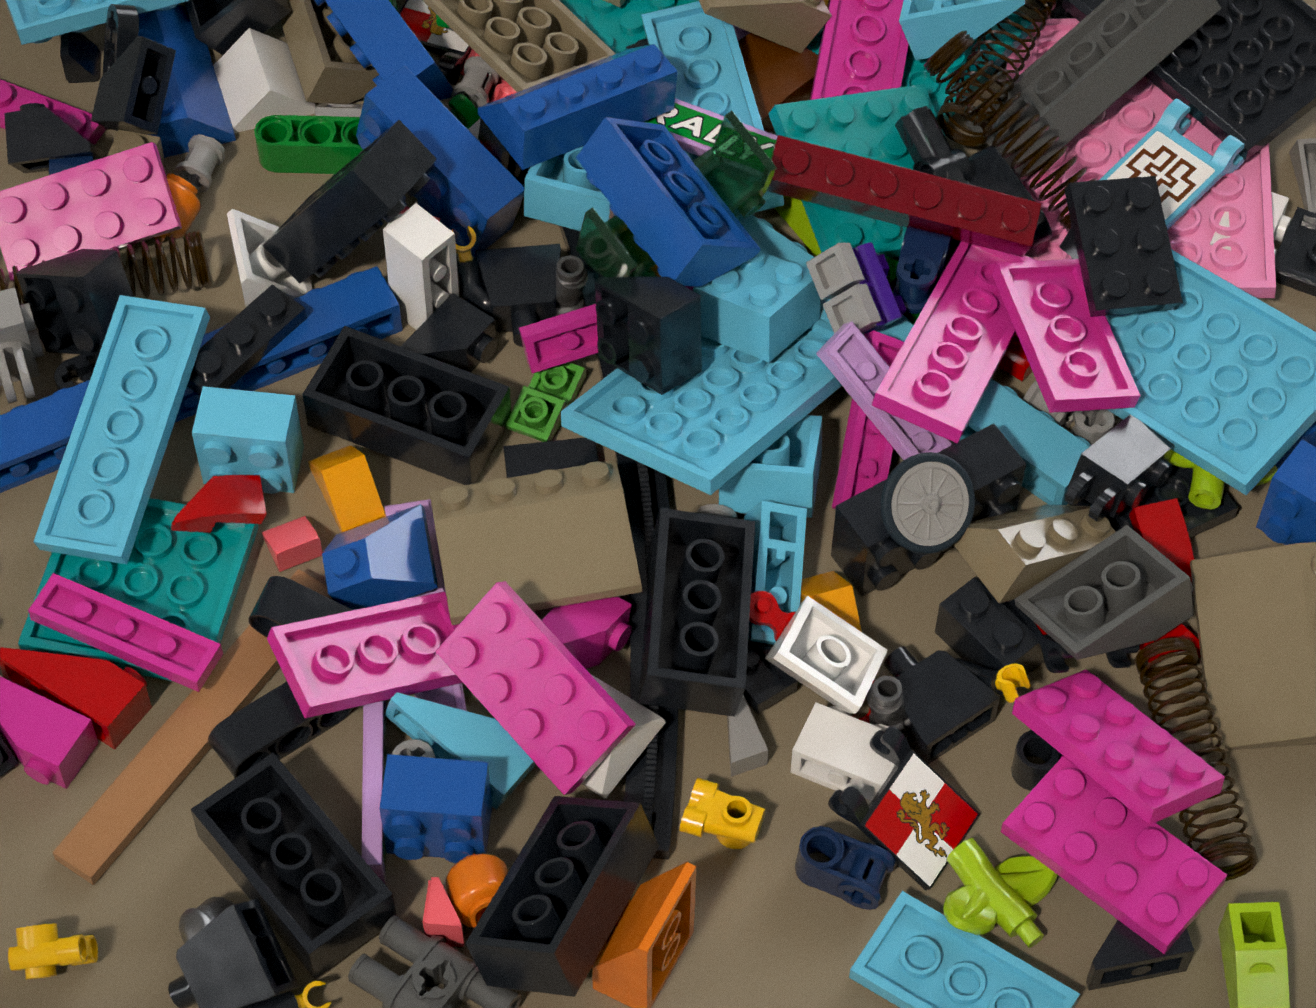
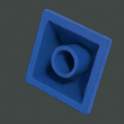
M421 504L339 533L322 553L328 594L336 602L352 610L404 600L438 588L426 512Z

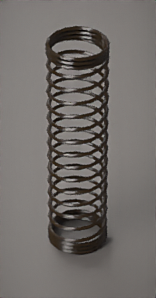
M1039 0L1045 5L1046 9H1039L1025 2L1023 6L1037 12L1041 19L1030 18L1019 11L1013 12L1019 17L1030 21L1036 29L1025 28L1011 21L1008 17L999 22L1011 24L1017 29L1024 31L1030 39H1022L1007 32L999 23L996 25L1000 30H992L990 28L977 38L976 44L973 45L970 51L971 54L968 55L965 63L981 50L980 45L985 44L990 51L984 50L983 54L997 56L1014 68V70H1008L994 63L990 66L1003 71V74L1009 79H997L995 81L1001 88L1004 86L1002 83L1012 82V85L1003 93L1005 94L1004 98L1001 100L999 97L998 101H995L993 104H999V107H1001L1009 97L1008 92L1013 90V82L1018 80L1019 72L1025 66L1024 61H1027L1030 57L1029 51L1034 49L1035 41L1039 39L1040 31L1046 25L1045 21L1050 18L1051 10L1056 6V0ZM1046 2H1053V3H1052L1051 7H1049V5H1048ZM1041 12H1047L1046 16L1044 17ZM1035 22H1042V24L1038 27ZM1030 32H1037V34L1033 37ZM994 33L1005 34L1017 40L1025 49H1016L1003 43ZM991 34L995 40H986V35ZM1024 42H1031L1030 47L1028 48ZM988 43L998 44L1011 50L1020 60L1010 59L999 54ZM1019 52L1026 53L1025 57L1023 58ZM983 54L981 57L984 61H974L971 64L975 65L978 70L981 69L978 64L986 65L989 62ZM1014 63H1021V65L1017 68ZM968 67L966 69L967 72H963V74L955 81L954 86H952L951 89L961 84L959 83L960 79L962 82H964V76L969 75L971 77L972 74H975L977 71H970V68ZM986 72L980 75L989 79L993 77ZM1008 73H1015L1014 78L1012 79ZM976 80L971 86L981 87L983 84ZM968 88L967 91L970 93L965 92L963 96H968L973 91L970 88ZM992 88L987 89L992 95L998 91ZM959 90L956 91L957 93L949 94L936 116V120L940 128L943 129L945 136L965 146L984 144L988 137H982L983 132L966 129L958 124L949 114V112H956L970 122H973L981 109L971 115H964V109L969 102L955 105L953 97L958 95ZM981 96L978 98V100L982 102L987 100L986 98H983ZM972 105L969 111L975 108V106ZM991 105L990 109L992 111H986L978 121L987 117L986 114L993 113L995 108ZM946 113L949 120L962 131L981 136H970L955 130L946 122L943 114ZM990 120L980 125L982 130H984Z
M967 30L959 32L924 64V69L927 70V73H930V76L938 74L936 83H944L951 79L945 88V94H952L961 89L955 98V105H961L971 99L964 109V115H971L981 109L973 120V126H980L991 119L984 128L982 137H988L1002 129L992 141V147H999L1012 139L1001 153V158H1008L1021 150L1011 162L1010 169H1016L1031 160L1020 174V179L1023 180L1040 171L1030 183L1029 190H1035L1052 179L1040 193L1038 201H1044L1063 189L1048 206V212L1055 211L1067 203L1065 198L1056 204L1065 194L1064 187H1067L1069 183L1077 182L1086 173L1087 168H1082L1057 188L1046 194L1078 160V157H1073L1051 175L1037 183L1046 171L1068 150V146H1064L1045 162L1027 173L1033 164L1059 139V135H1055L1032 154L1017 163L1022 155L1049 129L1050 125H1045L1022 144L1007 153L1027 129L1040 118V114H1036L1016 131L997 142L1009 127L1031 107V103H1027L1003 123L988 132L998 118L1021 96V93L1018 92L993 113L978 121L986 110L1012 85V82H1008L983 103L969 111L975 101L1003 74V71H999L977 90L959 100L980 75L993 64V60H990L975 74L950 90L951 86L963 72L984 53V50H980L957 70L940 79L952 63L975 42V39L970 37V34H967ZM1066 206L1058 216L1057 222H1060V226H1063V229L1069 232L1072 225L1069 213L1065 215L1068 212V206Z
M201 231L189 232V234L185 232L183 237L187 275L176 239L172 235L170 236L169 244L173 278L161 240L158 238L155 240L159 282L147 243L142 241L141 252L145 285L133 247L128 243L127 256L133 296L136 297L134 268L143 295L147 299L150 295L148 265L157 292L161 296L163 295L164 279L161 257L171 289L176 293L178 291V276L175 254L187 289L191 290L192 273L189 250L199 287L211 286L212 281ZM114 246L113 250H117L118 256L123 266L119 250L117 247ZM14 265L12 268L19 303L22 305V298L23 304H26L23 291L16 276L18 268ZM0 268V287L2 291L8 289L3 269Z
M1179 637L1155 641L1141 649L1134 659L1138 674H1140V682L1145 686L1143 690L1144 696L1149 700L1147 703L1148 710L1153 713L1151 720L1168 731L1170 735L1175 732L1192 730L1206 723L1213 724V731L1192 735L1179 742L1183 745H1189L1204 741L1210 737L1217 738L1218 743L1215 746L1196 749L1192 752L1199 757L1210 754L1213 751L1222 753V757L1217 761L1206 763L1212 767L1217 765L1225 766L1226 771L1222 775L1225 777L1224 780H1229L1231 784L1227 788L1222 789L1221 793L1208 799H1213L1223 794H1233L1235 797L1234 800L1227 804L1215 805L1204 810H1189L1186 808L1180 811L1178 815L1179 820L1185 825L1183 834L1189 839L1187 846L1193 849L1192 841L1203 843L1194 851L1210 863L1229 856H1248L1236 864L1217 867L1227 874L1225 881L1236 879L1254 869L1258 863V856L1255 847L1250 845L1252 836L1243 833L1248 827V823L1239 818L1244 810L1243 807L1235 804L1240 797L1239 793L1231 790L1235 785V779L1227 776L1231 771V765L1223 762L1227 752L1219 748L1223 739L1215 734L1219 725L1211 720L1215 712L1214 709L1207 706L1211 701L1210 696L1203 693L1207 685L1205 681L1199 679L1203 671L1202 668L1196 666L1199 658L1195 644L1188 639ZM1172 650H1185L1170 652L1168 654L1159 656L1158 658L1152 660L1146 666L1143 665V663L1146 662L1149 658L1157 654ZM1186 655L1183 659L1172 664L1151 667L1169 657ZM1190 669L1198 671V675L1195 678L1179 679L1162 687L1150 685L1155 679L1177 676ZM1145 678H1150L1148 682H1145ZM1195 682L1202 685L1201 690L1198 692L1182 693L1167 700L1154 699L1162 691L1182 689ZM1148 688L1156 691L1150 696ZM1198 696L1206 698V702L1203 705L1185 707L1171 714L1158 712L1167 704L1184 703ZM1152 702L1160 705L1154 710ZM1201 710H1208L1210 712L1209 717L1206 719L1192 720L1176 727L1162 726L1171 718L1189 716ZM1156 716L1164 717V719L1157 723ZM1228 808H1237L1239 810V813L1232 818L1221 819L1209 824H1192L1195 819L1202 815L1217 813ZM1188 813L1193 814V816L1186 821L1183 814ZM1232 822L1243 824V827L1234 833L1223 834L1212 839L1195 838L1207 829L1221 827ZM1188 827H1192L1198 830L1192 835H1189L1187 829ZM1235 837L1247 838V842H1226L1214 845L1200 852L1212 843L1226 841Z

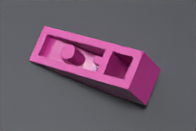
M611 597L554 607L541 621L580 664L587 669L599 665L613 650L618 652L625 646L632 631V627L628 625L632 604L619 597Z
M0 677V734L23 765L27 775L41 784L48 785L50 782H53L67 789L99 743L91 719Z

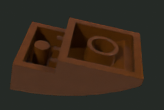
M749 33L741 38L738 44L764 131L769 133L774 128L768 113L774 105L810 100L818 55L808 48L799 53Z

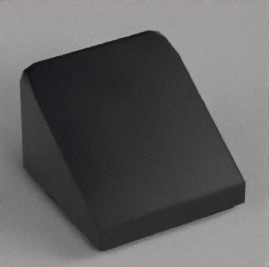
M81 32L62 34L60 57L66 81L68 80L69 83L99 81L101 58L99 48Z

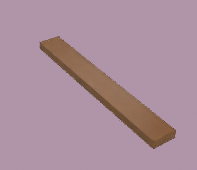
M300 569L291 576V580L334 600L328 594L326 585ZM251 625L245 629L220 658L200 692L193 690L55 848L52 853L56 861L92 885L100 879L211 749L212 746L208 742V736L215 726L247 706L280 668L267 637L258 633Z

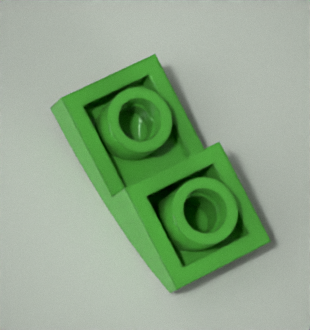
M567 362L534 373L529 386H523L505 425L506 429L542 442L550 441L561 426V411L574 402L587 376L585 368Z

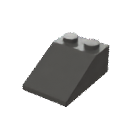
M1128 525L1014 599L1015 605L1058 642L1076 660L1156 641L1193 616L1190 577Z

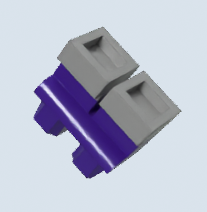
M872 242L852 248L850 243H837L806 262L820 299H831L825 302L823 307L834 334L843 324L851 321L863 335L873 330L879 331L902 318V315L906 312L901 295L892 292L886 278L890 269L884 254L876 253Z

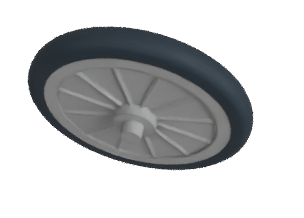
M934 452L913 455L897 465L887 478L881 495V516L887 532L900 546L920 554L937 553L955 544L969 527L975 508L973 484L965 469L954 459Z

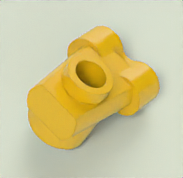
M697 778L689 803L684 810L679 831L700 838L703 836V833L716 835L719 842L730 849H742L750 843L755 844L766 809L750 803L744 797L733 796L720 791V784Z
M57 923L16 928L17 946L8 949L10 970H25L26 980L57 976L56 966L59 965L76 966L96 963L98 960V944L94 935L84 936L80 934L58 938Z

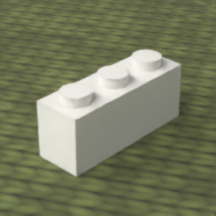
M415 203L403 214L400 213L392 219L383 229L389 287L400 305L401 318L417 330L452 293L459 296L455 233Z

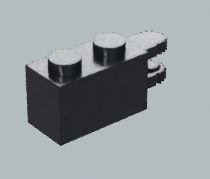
M1130 414L1081 453L1067 487L1068 490L1065 493L1064 500L1071 505L1077 504L1082 499L1091 503L1088 516L1099 522L1107 515L1114 519L1128 506L1131 508L1138 506L1150 487L1159 488L1166 481L1173 468V464L1169 460L1175 445Z

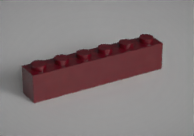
M780 135L777 136L763 190L904 227L911 226L950 235L954 240L1023 257L1032 247L1042 203Z

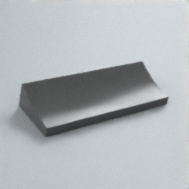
M1104 0L1021 73L1017 81L1013 82L1014 88L1011 92H1008L1009 97L1007 101L1018 92L1021 93V96L992 125V129L1003 123L1027 103H1031V107L1009 127L997 142L1016 131L1036 114H1040V118L1007 151L1008 153L1022 144L1045 125H1050L1049 129L1017 161V163L1055 135H1059V139L1027 171L1029 173L1062 149L1221 9V6L1216 0ZM1002 94L1000 96L1001 100L1004 98L1005 94ZM992 104V106L997 110L999 104ZM968 120L965 123L969 130L983 132L980 126H973V122ZM1002 129L988 136L984 145L986 147L991 146L992 141ZM1012 139L996 147L1000 154ZM1021 150L1008 158H1004L1010 167L1011 162ZM1031 160L1016 169H1012L1022 183L1026 179H1020V174Z

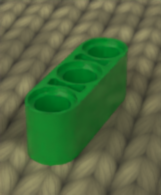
M271 115L264 117L254 128L259 163L267 171L275 173L335 174L363 150L356 137L360 117Z

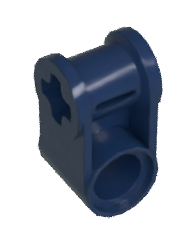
M911 226L907 227L897 264V281L893 293L901 295L907 313L917 314L923 310L940 276L945 271L952 236Z
M819 826L809 829L801 837L795 871L800 881L807 886L839 897L855 907L872 910L876 909L880 904L881 895L879 890L886 874L894 870L896 859L887 850L877 845L864 843L836 832L831 828ZM820 852L827 855L830 861L824 863L816 862L810 858L809 854ZM869 873L867 879L864 880L865 874Z

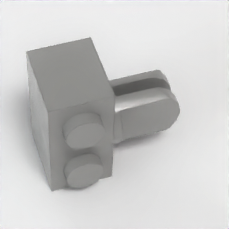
M15 287L0 291V386L3 385L9 404L18 401L13 382H22L26 399L36 397L31 378L40 376L36 358L44 356L38 332L35 330L36 326L30 304L20 305Z

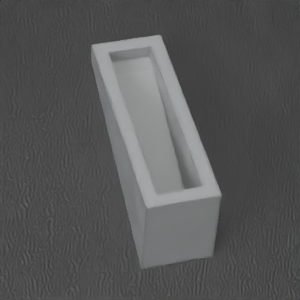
M1316 138L1297 139L1289 151L1304 209L1316 213Z
M743 695L735 717L727 716L731 777L768 764V748Z

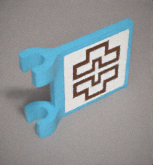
M1175 99L1168 105L1156 126L1100 179L1110 180L1156 176L1167 230L1222 176L1233 173L1245 161L1238 154L1244 149V143L1232 135L1223 140L1214 156L1182 136L1191 125V120L1185 117L1191 110L1188 105L1179 99Z

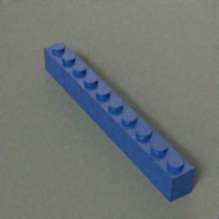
M378 266L363 272L352 273L343 280L322 288L312 289L305 295L293 299L305 308L307 319L229 389L255 391L321 364L344 326L379 339L401 332L400 305ZM222 328L204 334L200 348ZM90 380L70 388L60 389L48 397L28 405L17 406L9 412L0 415V493L59 470ZM186 387L175 422L197 413L200 396L189 387Z

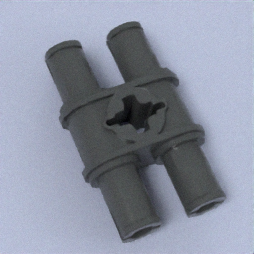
M393 915L382 928L379 942L413 963L407 973L399 976L370 958L367 954H362L355 961L348 974L349 982L383 1002L382 1008H459L462 1002H466L469 999L482 1008H518L521 1002V994L512 989L487 986L475 961L447 944L445 937L442 935H432L429 937L396 915ZM443 984L444 989L439 988L438 985ZM426 986L432 988L430 992L426 991Z

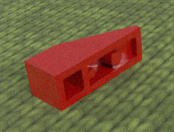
M0 648V670L3 678L91 719L97 739L114 750L152 708L146 688L148 686L146 680L130 667H125L122 670L110 661L103 659Z

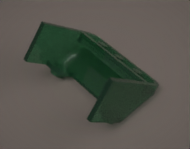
M732 110L724 116L714 146L693 161L735 217L741 214L744 218L753 215L765 204L766 201L762 196L766 193L777 169L776 165ZM593 207L585 212L576 251L591 268L603 277H658L656 275L658 273V266L649 254L635 243L633 239L634 234L623 220L615 215L604 222Z

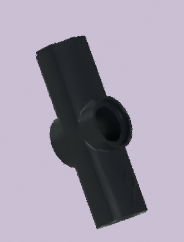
M927 106L914 109L897 121L895 127L914 161L913 170L970 184L972 170L968 157L960 149H951L931 109H928Z

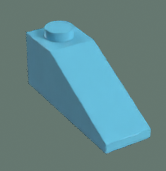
M904 0L899 23L915 60L930 58L946 42L963 30H967V34L976 39L1025 4V0Z
M761 501L744 515V520L755 521L751 594L756 591H766L776 598L778 606L783 612H796L800 606L807 508ZM749 621V641L773 645L776 643L774 632L769 626L755 625Z
M398 692L389 701L384 716L412 739L428 743L434 751L435 758L488 762L492 807L496 810L535 766V762L494 718Z

